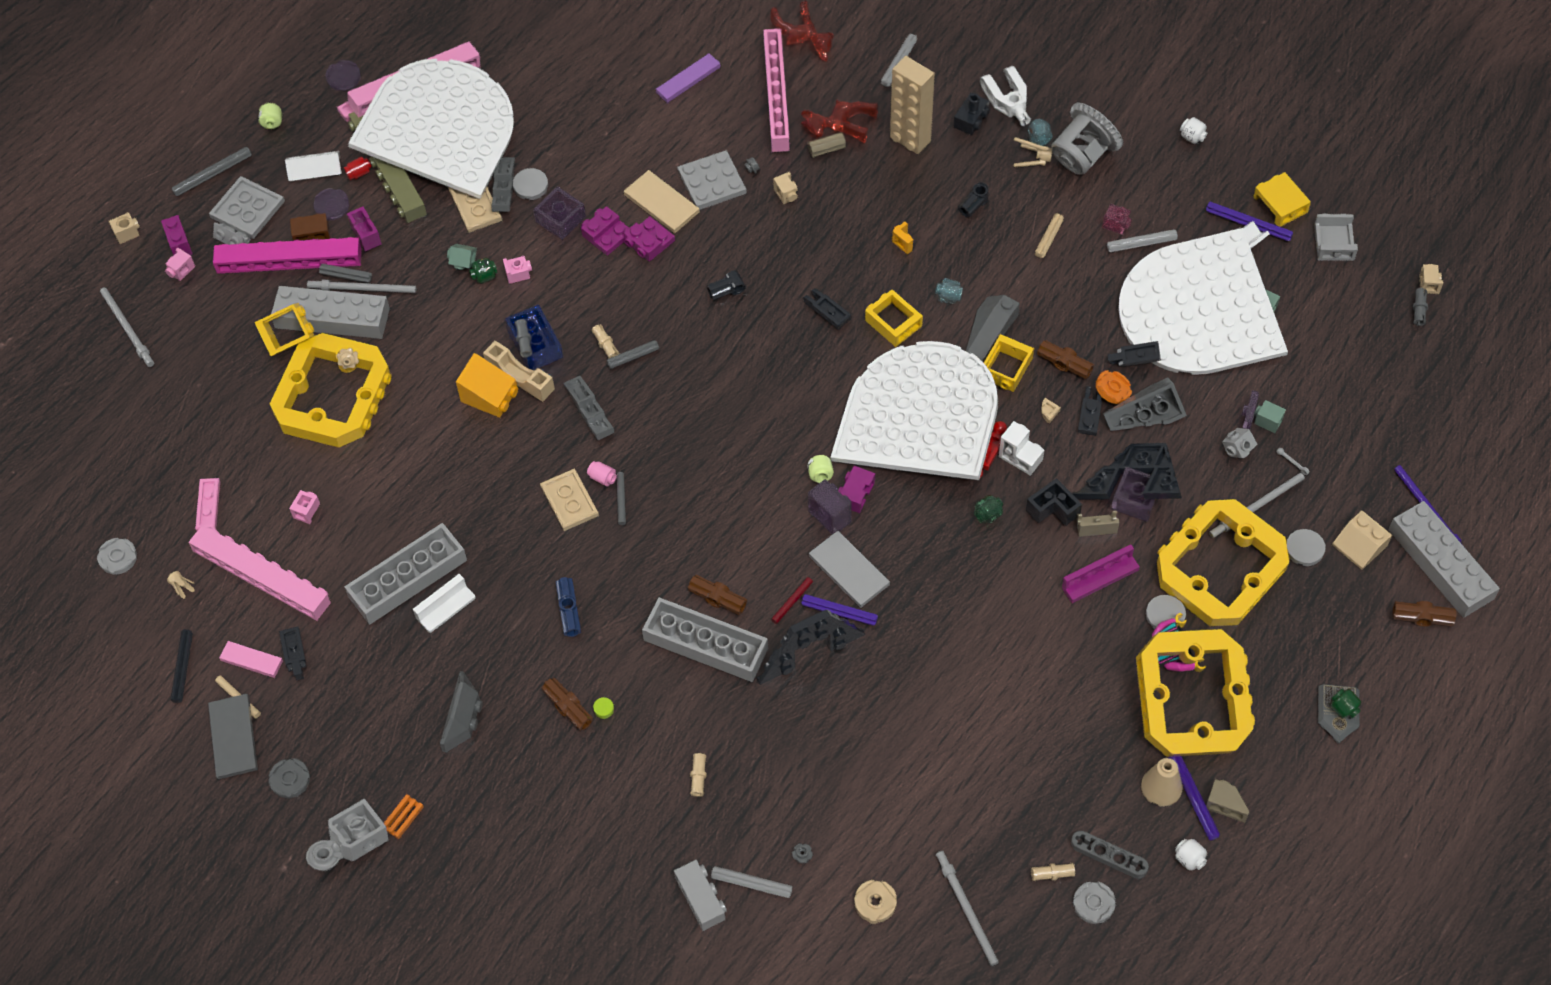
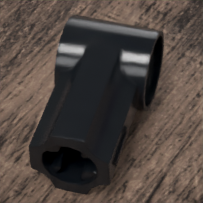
M976 183L973 186V191L958 206L961 215L971 217L980 206L987 204L989 199L988 186L985 183Z
M730 271L723 279L707 285L708 293L713 300L730 293L738 295L746 289V285L738 271Z

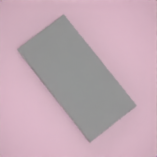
M839 531L835 532L809 553V557L860 608L890 585V581Z

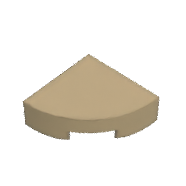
M1045 398L1041 408L1043 418L1050 424L1060 412L1061 407Z

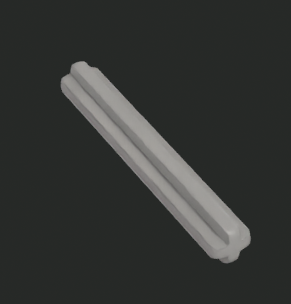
M911 33L907 36L881 79L883 86H890L892 82V69L905 56H908L917 41L916 35Z
M1173 229L1107 242V249L1109 252L1176 240L1178 237L1177 231Z
M714 866L711 872L713 879L790 898L792 894V886L717 866Z

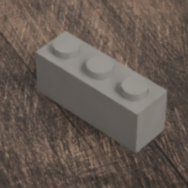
M694 860L674 870L675 879L702 931L724 921V912L727 911L722 900H717L715 896L717 890L712 882L708 883L706 879L708 874L703 865L699 866L697 860Z

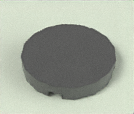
M298 759L281 760L273 766L269 773L270 788L281 798L299 796L306 790L310 782L308 768Z

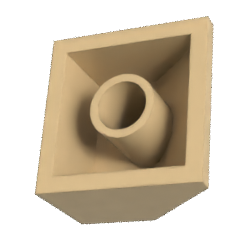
M1361 511L1346 525L1332 545L1362 570L1388 546L1392 534L1365 512Z

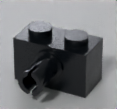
M970 93L954 116V128L973 135L976 130L980 129L982 120L987 118L990 113L989 100L980 97L978 94Z

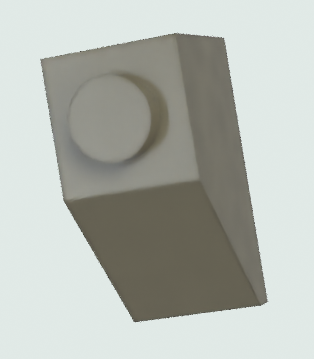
M1215 779L1206 805L1207 809L1245 823L1249 810L1236 787L1228 781Z

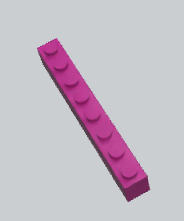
M353 237L214 245L213 264L217 273L319 268L321 264L338 267L361 266L362 248L359 238Z

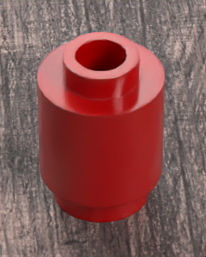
M361 156L348 163L344 170L350 180H356L369 173L371 165L367 158L363 159Z

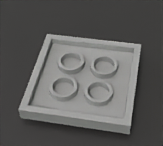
M727 150L677 167L678 173L694 205L699 210L747 193Z
M240 176L211 210L209 215L210 218L222 224L225 223L236 231L247 234L248 237L254 239L285 200L283 196Z

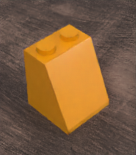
M475 353L456 381L462 403L499 418L503 412L507 411L509 402L518 393L515 378Z

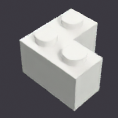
M1013 421L1001 436L999 457L1031 476L1043 460L1044 449L1040 445L1028 441L1030 430L1024 425Z

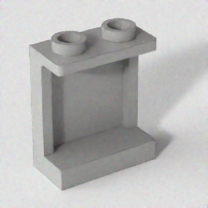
M1325 213L1316 216L1314 229L1318 260H1355L1358 248L1357 244H1354L1352 229L1354 217L1352 214Z

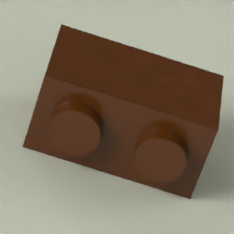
M326 213L290 219L293 241L330 239Z

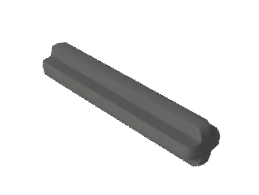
M321 264L319 267V273L322 275L370 283L372 280V274L369 272Z
M654 340L607 359V365L609 368H614L658 350L659 345Z

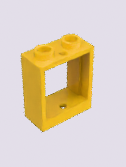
M893 290L887 294L884 293L878 301L870 304L865 310V321L895 347L922 327L923 316ZM891 303L909 318L895 330L877 315Z
M299 303L292 304L255 322L270 356L277 355L298 345V343L314 337V328L305 317L306 311ZM294 311L305 335L280 347L269 322Z
M1000 334L984 361V364L992 374L995 384L1005 390L1014 392L1033 359L1034 348ZM1000 352L1023 361L1014 378L990 369Z

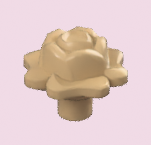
M352 348L341 349L340 353L337 354L338 365H343L344 369L355 368V364L359 363L357 358L358 352H353Z

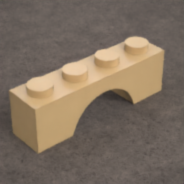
M494 341L484 351L485 360L515 378L517 386L543 402L554 391L553 378L539 368L537 370L526 368L515 359L508 348L497 341Z

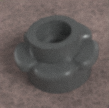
M753 157L746 159V168L750 173L754 172L756 174V171L760 169L759 165Z
M797 844L794 847L792 856L797 862L806 863L812 858L813 852L808 844Z

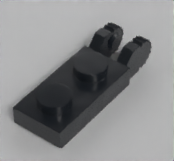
M814 288L811 290V294L817 301L808 295L803 297L804 302L838 330L851 320L849 312L829 296L818 291V289Z
M1087 386L1082 403L1078 433L1096 436L1102 405L1101 395L1097 391V400L1089 399L1092 389L1091 386Z

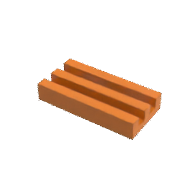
M406 794L384 822L387 832L399 839L424 808L423 804L418 803L414 798L412 799ZM413 806H415L416 808H415V809L412 811V813L408 816V818H407V819L405 820V822L401 825V827L397 830V832H395L394 830H395V829L398 827V825L405 819L406 815H407V814L409 813V811L413 808Z

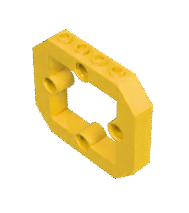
M321 333L298 343L270 402V406L284 434L335 447H342L364 437L366 430L370 429L371 419L377 413L378 403L380 399H383L386 385L390 384L392 375L377 346ZM352 348L353 352H358L357 358L359 363L355 364V368L370 370L363 387L359 388L356 393L357 401L347 423L328 419L325 411L321 408H314L309 413L291 409L297 395L305 393L309 388L306 376L315 357L338 363L337 354L340 353L341 349ZM338 365L339 369L344 373L355 370V368L344 369L343 365Z
M1236 499L1207 501L1204 506L1199 505L1192 519H1186L1180 532L1176 531L1171 536V542L1167 546L1164 544L1157 553L1159 555L1157 568L1160 588L1170 596L1180 600L1188 610L1209 626L1238 625L1286 571L1289 565L1286 538ZM1217 518L1235 531L1234 540L1237 545L1248 547L1252 544L1271 559L1259 574L1252 572L1246 575L1241 586L1242 593L1229 607L1207 592L1208 582L1204 577L1196 575L1189 578L1175 567L1176 563L1188 550H1193L1197 547L1200 537ZM1246 532L1249 536H1243L1241 533ZM1191 535L1194 539H1188L1186 536ZM1248 583H1254L1257 587L1253 588ZM1193 586H1198L1201 590H1195Z
M1222 629L1159 632L1150 639L1136 656L1144 736L1166 757L1231 753L1238 749L1253 730L1255 718L1251 714L1252 696L1248 690L1250 678L1246 673L1247 656L1244 654L1243 647ZM1189 648L1193 649L1195 657L1189 655ZM1206 653H1222L1225 678L1222 693L1228 703L1231 730L1214 731L1209 723L1199 722L1193 725L1188 733L1166 734L1163 703L1168 700L1170 692L1167 686L1160 682L1158 656L1179 655L1181 661L1185 664H1193ZM1233 686H1235L1238 689V695H1235L1233 693ZM1154 690L1160 693V700L1154 697ZM1198 728L1203 730L1204 738L1198 735Z

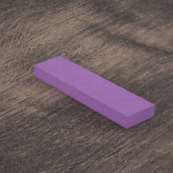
M707 54L656 88V93L668 103L719 69L720 63L712 55Z

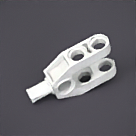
M1013 66L1004 69L1006 78L1010 83V88L1014 90V92H1010L1007 95L1001 93L990 74L980 77L982 89L995 109L1008 117L1016 116L1022 126L1027 125L1031 121V118L1026 113L1027 86Z

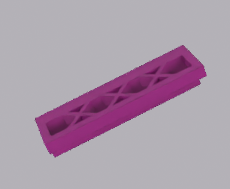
M1130 544L1065 576L1062 589L1071 603L1139 571L1140 566L1133 558V546Z

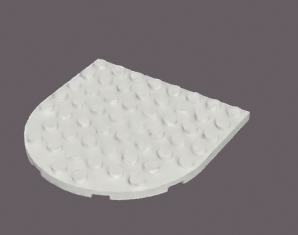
M437 59L417 61L400 68L399 72L392 77L389 76L383 82L349 141V147L481 199L495 172V168L510 142L513 132V110L503 88L499 83L496 84L489 77V74L471 64L451 59L449 61H437Z
M1243 228L1158 249L1139 261L1124 281L1119 298V318L1122 329L1131 345L1153 341L1159 342L1161 361L1151 362L1156 366L1176 373L1180 371L1198 375L1277 358L1288 353Z
M934 341L916 342V345L894 348L867 366L868 369L861 377L857 378L852 387L833 447L831 460L841 463L979 480L998 410L996 385L986 365L974 354L961 350L959 346Z

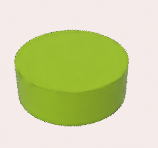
M599 698L595 701L593 708L597 717L606 719L613 714L614 706L610 699Z

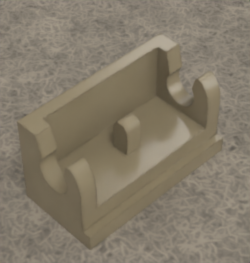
M1112 511L1111 515L1082 517V514H1077L1076 523L1079 537L1117 533L1119 527V518H1116L1117 511Z

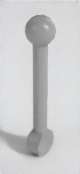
M1283 448L1277 449L1278 455H1283L1298 467L1304 475L1310 472L1308 468L1302 467L1287 455Z

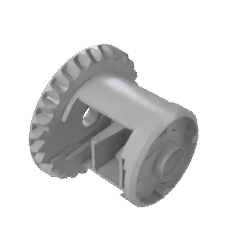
M1075 103L1070 111L1073 121L1053 142L1051 149L1057 160L1067 169L1076 174H1085L1106 149L1109 151L1119 150L1123 146V139L1116 127L1099 111L1086 104ZM1080 137L1087 145H1074L1072 141Z

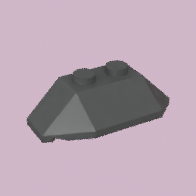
M462 671L458 675L440 741L442 752H448L471 738L472 732L476 730L478 719H476L477 713H480L482 710L483 702L480 700L477 690Z

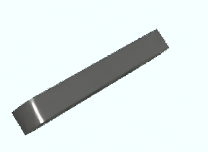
M1077 831L1072 836L1071 846L1075 851L1137 879L1143 878L1147 874L1149 866L1145 859L1084 831ZM1080 838H1083L1084 843L1078 845V840H1080ZM1090 842H1093L1091 850H1088ZM1096 846H1103L1106 852L1103 855H1098L1095 853L1094 848ZM1118 854L1122 855L1125 858V862L1118 864L1114 861L1113 857ZM1129 859H1130V860H1132V861H1131V864H1130L1129 868H1127L1126 866H1127L1128 861H1129ZM1138 864L1142 865L1139 872L1135 871Z

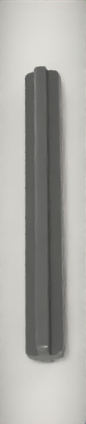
M248 147L238 150L172 187L173 193L176 196L181 195L252 155Z

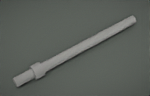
M330 280L307 282V288H320L330 291V289L416 293L417 290L416 286L330 282Z
M102 288L100 293L136 347L137 354L140 358H143L148 367L153 366L154 362L149 355V350L141 343L107 288Z
M1302 473L1297 474L1246 508L1251 512L1258 510L1304 480V475ZM1221 521L1220 525L1209 531V535L1211 538H1214L1223 531H1229L1231 528Z
M944 851L938 852L936 856L942 866L941 871L944 877L948 878L990 965L998 964L999 962L955 876L956 871L953 865L949 863Z

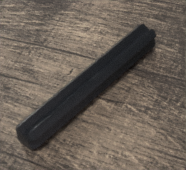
M183 629L180 635L170 698L173 703H181L183 699L193 636L192 631L189 629Z

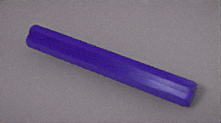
M804 595L802 598L803 606L820 611L827 609L838 616L875 626L878 616L876 614L810 595Z

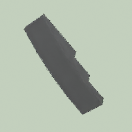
M502 157L495 168L492 212L510 211L515 157Z
M581 376L563 383L597 440L615 433L613 426L605 417L603 409L597 403L595 395Z

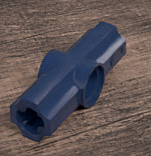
M563 577L556 581L564 636L574 637L581 633L573 579ZM568 605H571V606H572V607L569 608V609H566V608H565V607L568 606Z

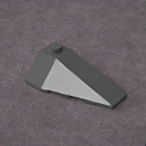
M1006 295L987 297L977 310L966 352L974 354L984 362L999 335H1004L1018 317L1020 303Z
M1168 377L1148 386L1103 413L1111 431L1138 426H1152L1154 424H1170L1187 416L1174 383Z

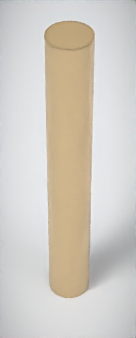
M222 676L216 678L215 682L230 696L241 695ZM250 703L251 715L254 718H258L261 712Z

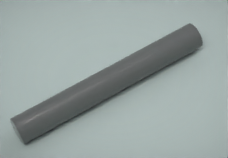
M618 472L616 474L618 524L625 525L624 473Z

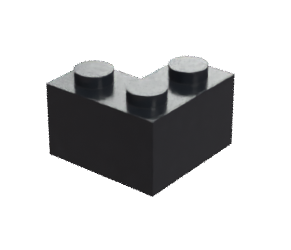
M1057 478L1029 497L1026 504V511L1037 523H1040L1053 513L1065 526L1077 518V514H1081L1082 503Z

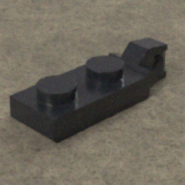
M1158 341L1122 346L1121 349H1117V353L1108 354V362L1110 364H1119V366L1161 361Z
M299 626L281 630L279 634L288 671H293L296 681L304 679L302 668L306 667L307 662Z

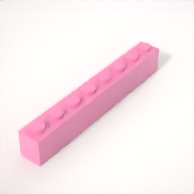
M781 29L764 30V50L772 152L789 151Z
M470 42L428 58L437 59V61L457 60L477 68L480 67V54ZM397 72L347 92L348 104L358 117L366 113L383 82Z
M202 525L189 541L193 552L316 621L331 603L327 591L319 587L317 589L308 580L299 579L292 571L281 569V566L276 562L267 561L260 553L255 554L247 546L235 543L231 537L220 535L213 527L208 528Z

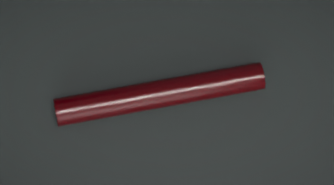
M807 577L771 618L773 623L778 624L813 583L811 578Z

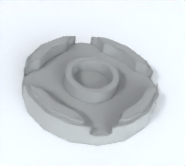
M527 168L517 173L513 179L514 192L522 199L529 198V200H535L542 197L547 191L548 179L541 170Z
M1296 530L1290 534L1286 541L1288 557L1296 564H1303V566L1315 565L1321 561L1325 553L1323 538L1312 530Z
M113 538L106 541L100 547L97 560L100 567L106 573L113 575L122 574L134 566L137 560V551L133 543L128 539Z
M1159 595L1148 603L1146 619L1155 629L1160 622L1171 618L1175 619L1178 613L1183 614L1182 618L1178 619L1183 622L1186 617V610L1182 602L1176 597Z
M1086 882L1075 892L1073 900L1074 910L1081 919L1088 923H1103L1111 917L1115 910L1114 893L1103 883Z

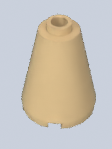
M1169 758L1160 760L1143 776L1141 789L1149 802L1156 803L1162 807L1169 806L1177 802L1181 796L1183 784L1178 766L1174 760Z

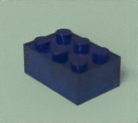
M539 304L505 318L507 330L519 353L521 352L519 343L516 340L517 330L515 322L520 319L527 321L528 333L531 335L532 355L522 357L528 369L535 370L563 358L561 344Z

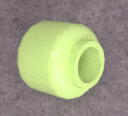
M273 103L262 105L259 109V122L262 127L266 129L279 127L282 121L281 108Z
M817 455L808 461L807 467L811 480L817 483H825L832 478L834 471L829 457Z

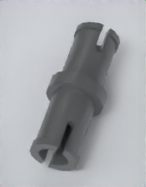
M1424 288L1415 290L1413 310L1415 311L1414 324H1417V326L1426 324L1428 304L1426 303L1427 290H1424Z
M520 319L515 322L517 330L516 340L519 343L520 355L522 357H529L532 355L531 335L528 333L527 321Z

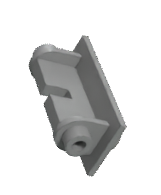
M214 223L213 238L228 245L248 244L250 242L247 234L239 231L235 232V229L227 226L225 223Z

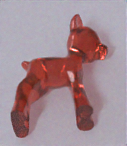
M807 1L800 3V15L804 25L795 26L784 22L777 8L771 9V23L777 29H781V35L788 39L787 45L811 40L821 60L827 61V53L832 47L834 35L830 32H816L809 15Z
M837 99L830 117H824L809 110L802 111L801 115L806 120L801 125H805L808 131L815 134L816 137L822 136L823 130L829 127L851 135L865 143L868 128L855 125L846 120L857 114H865L876 119L878 103L860 101L852 103L842 102Z

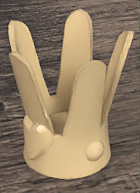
M179 571L170 573L167 582L174 587L178 596L180 595L185 599L186 596L180 586L194 592V588L185 580L192 584L194 582L184 578Z

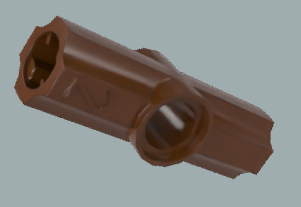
M1047 340L1041 343L1037 351V355L1053 362L1060 371L1067 372L1069 370L1085 379L1091 375L1094 368L1093 363L1077 356L1073 349L1069 347L1061 348Z
M698 575L693 576L690 580L688 591L705 598L711 606L716 608L723 607L737 615L743 613L747 599L731 592L723 583H713Z
M1395 601L1392 617L1395 620L1415 622L1416 625L1421 627H1428L1432 624L1454 627L1456 610L1454 608L1433 606L1428 601H1419L1416 604Z
M555 677L548 679L542 686V691L554 703L558 712L563 717H567L580 731L587 729L592 723L593 717L581 706L579 699L573 692H568Z

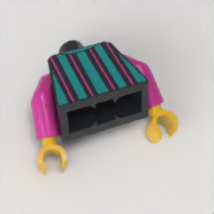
M1178 613L1175 619L1171 618L1160 622L1152 633V637L1159 632L1182 631V627L1185 626L1187 620L1179 621L1178 619L1182 618L1183 614ZM1189 648V649H1188L1189 655L1192 656V657H1194V655H1193L1191 649ZM1179 655L1158 656V664L1167 670L1180 672L1195 670L1201 672L1206 668V666L1200 667L1198 665V662L1204 661L1203 658L1193 664H1185L1181 661Z

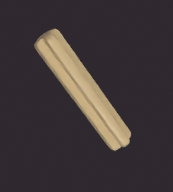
M1058 213L1054 215L1036 249L1035 255L1037 257L1043 258L1063 222V215Z

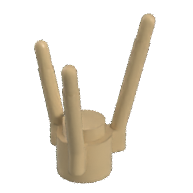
M1014 138V141L1022 143L1020 145L1022 148L1037 151L1036 158L1040 159L1039 161L1015 163L1014 167L1045 165L1046 162L1051 161V148Z

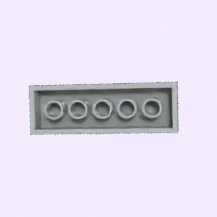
M279 286L271 314L292 304L299 303V305L304 307L306 311L305 317L312 324L314 332L382 339L390 308L386 296ZM294 311L273 320L275 328L303 331Z
M1425 501L1393 518L1389 527L1390 533L1463 618L1495 599L1500 588Z
M441 523L344 587L348 598L370 625L466 562V554L459 542L446 526Z
M658 598L642 629L643 639L646 642L753 682L768 651V638L662 598Z

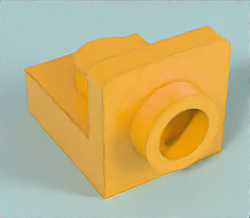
M904 222L893 229L892 242L906 254H909L913 249V239L907 234L908 223Z

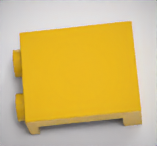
M1285 172L1279 176L1275 175L1265 183L1258 184L1253 196L1255 200L1261 198L1275 214L1274 223L1279 227L1308 213L1311 203Z

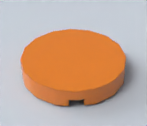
M1105 370L1096 380L1098 393L1108 402L1120 404L1132 394L1130 382L1119 372Z

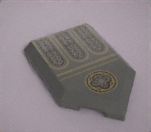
M1323 684L1318 686V724L1323 729H1326L1339 744L1349 734L1359 728V713L1354 718L1348 716L1342 719L1331 708V698L1342 688L1344 690L1351 689L1359 698V689Z

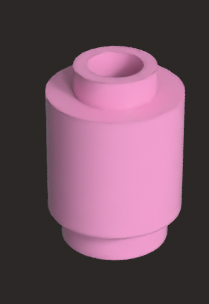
M593 461L587 470V474L591 479L605 486L613 484L617 477L615 469L601 462Z

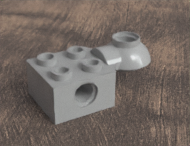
M363 799L329 819L331 840L319 841L310 846L306 853V859L312 868L319 871L332 869L342 858L355 861L388 841L387 828L367 801Z

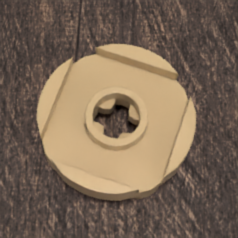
M870 880L863 883L857 889L855 908L864 920L871 924H876L889 919L893 915L897 905L896 893L888 883ZM871 898H880V905H872Z

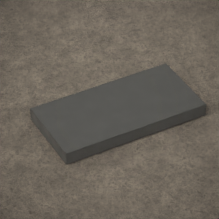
M243 694L209 702L216 777L222 779L258 770L249 695Z

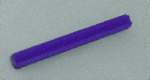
M1209 202L1206 211L1244 226L1253 221L1259 231H1268L1269 235L1286 241H1290L1293 232L1213 202Z
M1182 756L1169 757L1178 766L1183 788L1208 839H1217L1220 833Z

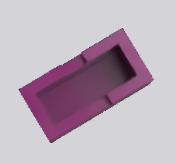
M364 207L347 213L350 226L357 238H359L365 251L381 245L379 233Z
M176 215L161 220L173 255L176 254L177 248L192 255L193 253L179 216Z
M854 466L851 472H847L844 480L846 483L844 487L839 488L837 497L839 498V506L860 513L866 502V499H864L865 495L870 494L875 484V473Z

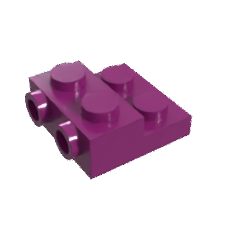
M607 206L604 209L599 208L595 212L594 217L591 220L586 219L581 227L582 236L607 256L624 242V232L629 229L628 226L620 221L619 216Z
M650 216L640 225L636 222L624 232L625 244L629 248L632 247L640 257L646 258L649 262L675 241V236Z

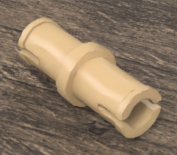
M600 324L593 327L592 333H594L599 341L598 345L604 349L608 358L619 355V351H617L612 343L613 339L607 335L603 326Z
M696 753L693 755V770L690 772V777L692 778L690 794L692 796L699 797L704 795V779L707 775L705 772V754Z
M1073 863L1064 865L1049 864L1046 867L1031 868L1033 881L1051 879L1053 881L1061 877L1075 876Z

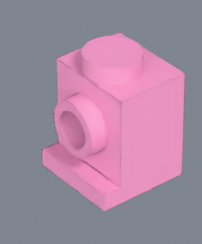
M177 248L176 254L166 263L167 269L165 272L171 278L175 277L181 281L195 267L192 257Z
M525 256L510 260L503 259L509 284L530 279L529 271H532L530 261L525 260Z
M300 490L289 509L294 519L310 524L320 502L316 494Z

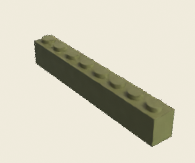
M355 112L348 114L350 119L348 125L353 132L356 131L363 116L358 117ZM369 155L370 165L372 168L377 169V177L379 180H383V187L386 193L390 192V199L393 205L398 206L399 216L401 218L404 217L406 222L409 223L427 215L424 203L405 170Z

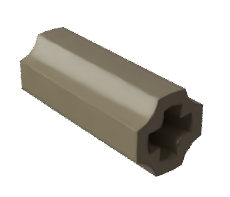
M839 132L808 142L809 153L811 157L844 148L846 147L845 138Z

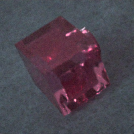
M1110 204L1104 216L1102 228L1123 235L1125 229H1129L1132 218H1130L1131 210Z

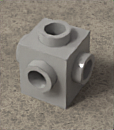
M1236 428L1234 431H1231L1227 435L1228 437L1222 441L1226 453L1230 457L1236 458L1248 456L1250 451L1258 445L1251 431L1242 428Z

